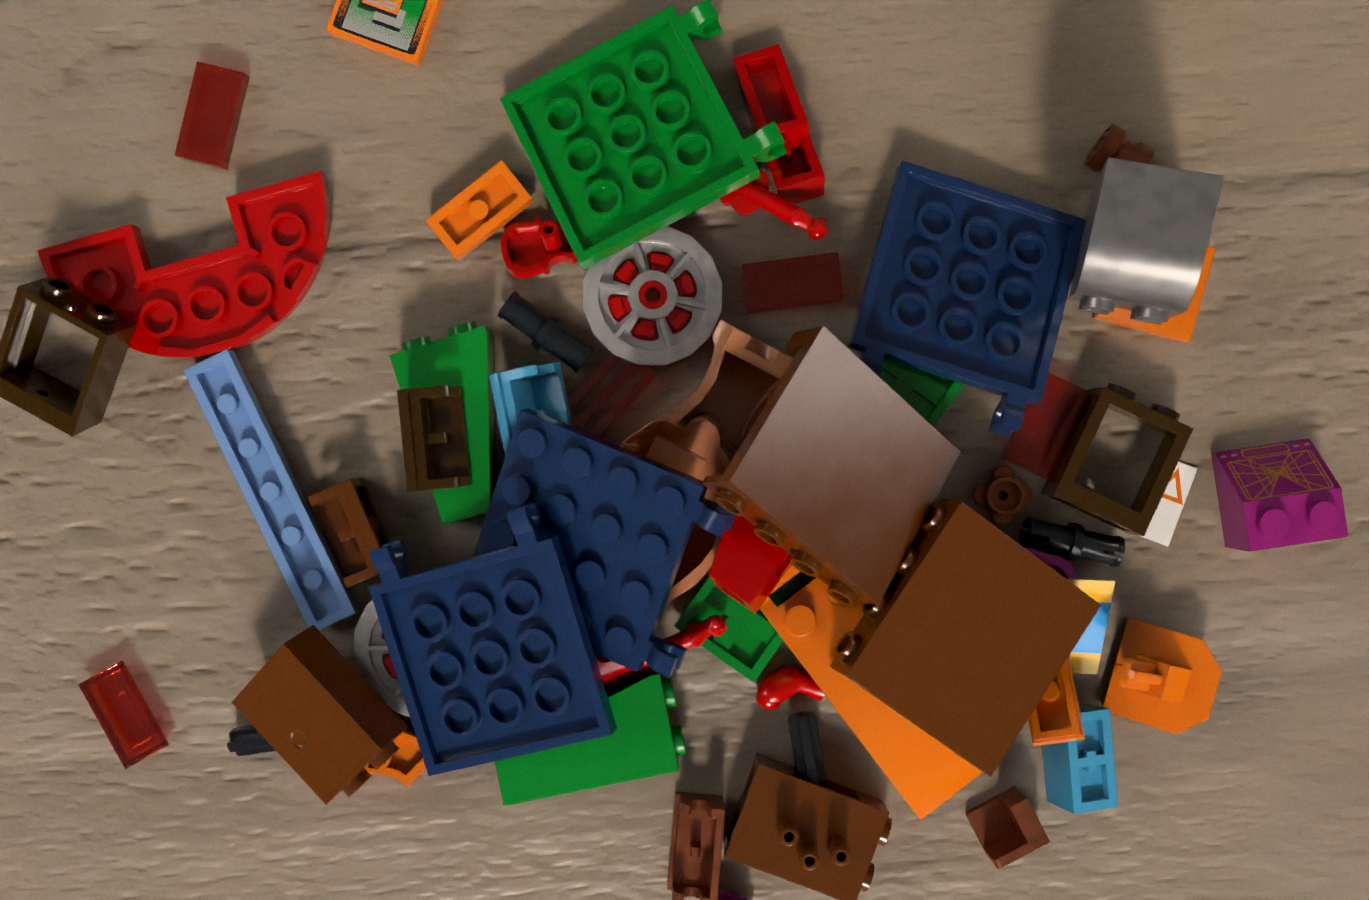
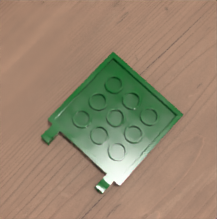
M710 0L698 3L690 11L679 17L673 5L499 98L578 263L583 269L598 263L761 177L756 165L757 162H769L787 154L783 144L784 138L775 121L743 140L699 57L692 41L695 39L699 41L708 40L723 33L717 20L719 19L717 12Z

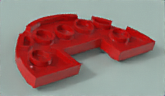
M321 171L226 197L239 245L151 269L140 228L133 224L40 249L37 252L47 277H56L68 281L75 287V291L93 301L107 303L115 307L119 311L120 316L136 324L128 348L167 358L191 359L214 356L226 349L236 350L242 348L275 329L294 311L311 288L321 268L330 233L331 209L326 176Z

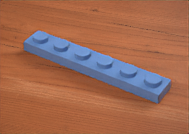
M226 349L183 370L308 628L314 625L320 631L359 612L360 609L350 588H346L343 581L344 576L234 350Z

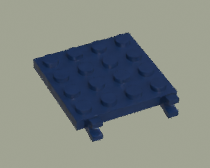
M902 160L896 170L847 347L861 351L859 359L879 377L883 359L1001 395V400L995 408L988 431L1009 436L1011 430H1021L1025 404L1035 406L1042 401L1086 220Z
M527 408L519 412L473 557L517 545L506 513L517 510L519 506L538 501L543 516V537L558 534L594 653L635 672L639 671L643 667L644 662L647 661L648 666L654 671L670 677L674 668L679 669L681 667L687 648L654 635L694 524L697 522L704 530L721 537L724 535L725 530L730 531L732 529L736 515L724 510L716 502L704 498L708 487L702 483V480Z
M538 501L519 506L517 510L506 513L508 523L517 542V545L411 574H408L406 570L409 561L404 538L385 543L382 547L369 551L372 563L379 574L381 582L368 588L428 776L610 736L617 729L558 534L543 537V516Z

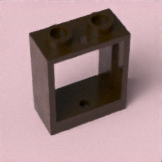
M46 277L18 286L0 342V397L72 437L101 423L136 324L120 316L119 311L115 307L107 303L91 300L75 291V287L71 283L60 278ZM51 312L99 338L81 392L33 366Z
M1108 383L1106 388L1088 389L1041 494L1125 533L1144 536L1194 428L1179 422L1180 414L1170 408L1158 404H1152L1151 408L1135 402L1136 394L1122 386ZM1108 408L1165 434L1131 508L1074 482Z

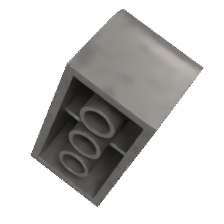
M1108 157L1091 191L1085 218L1086 223L1072 276L1069 299L1080 301L1078 309L1082 311L1109 315L1110 312H1114L1116 307L1131 310V320L1161 325V322H1168V318L1185 313L1194 296L1203 267L1224 176Z

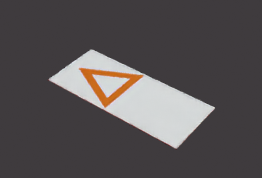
M1178 461L1145 535L1140 537L1167 547L1169 546L1197 468Z

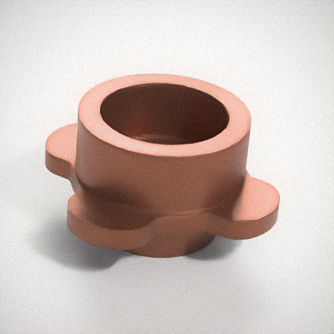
M1001 466L993 471V477L985 485H978L974 489L973 497L977 504L985 505L990 510L994 522L1007 524L1012 520L1013 514L1019 512L1023 506L1031 502L1032 492L1029 487L1023 486L1019 480L1013 478L1012 469ZM1000 491L1007 493L1006 499L1001 500L998 494Z

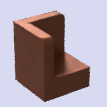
M1015 786L966 812V817L982 848L997 869L1050 843L1028 799Z

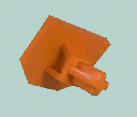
M1128 617L1103 707L1110 708V713L1173 734H1179L1209 719L1222 669L1204 639Z

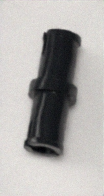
M517 291L510 295L497 315L500 319H504L533 340L531 346L538 351L544 348L573 369L572 371L575 373L580 370L595 349L559 324L561 319L556 315L552 314L549 317L521 297Z
M1027 517L1022 526L1029 528V532L1023 530L1020 532L1021 546L1058 553L1068 561L1074 562L1078 558L1117 567L1123 558L1114 555V551L1125 553V540L1123 537L1084 530L1082 524L1069 522L1064 526Z

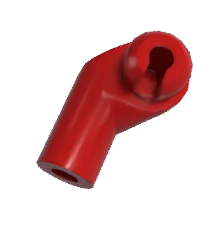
M783 665L760 680L757 685L756 701L766 710H775L780 706V703L796 693L818 701L823 699L824 693L806 670L793 665Z

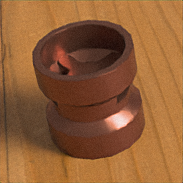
M1112 123L1094 144L1083 164L1094 172L1102 171L1108 157L1149 164L1155 150L1143 142L1132 145L1131 140L1127 138V132L1115 123Z

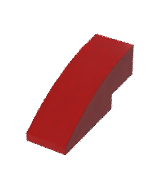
M779 44L732 58L753 134L775 121L784 138L783 144L787 154L769 162H762L772 192L793 204L824 195L825 175L809 135L808 119Z

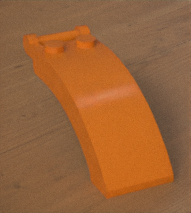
M791 564L769 595L801 571ZM817 577L779 607L768 596L759 608L920 821L982 773V771L966 762L932 736L830 667L835 659L834 650L837 643L844 634L854 630L864 615L862 611L864 603H855L854 606H847L836 601L827 593L828 586Z

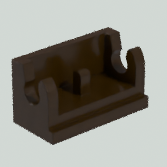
M450 385L397 390L407 492L471 486L462 386L451 387Z

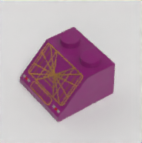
M1299 439L1211 453L1225 547L1251 552L1348 537L1341 487L1310 439Z

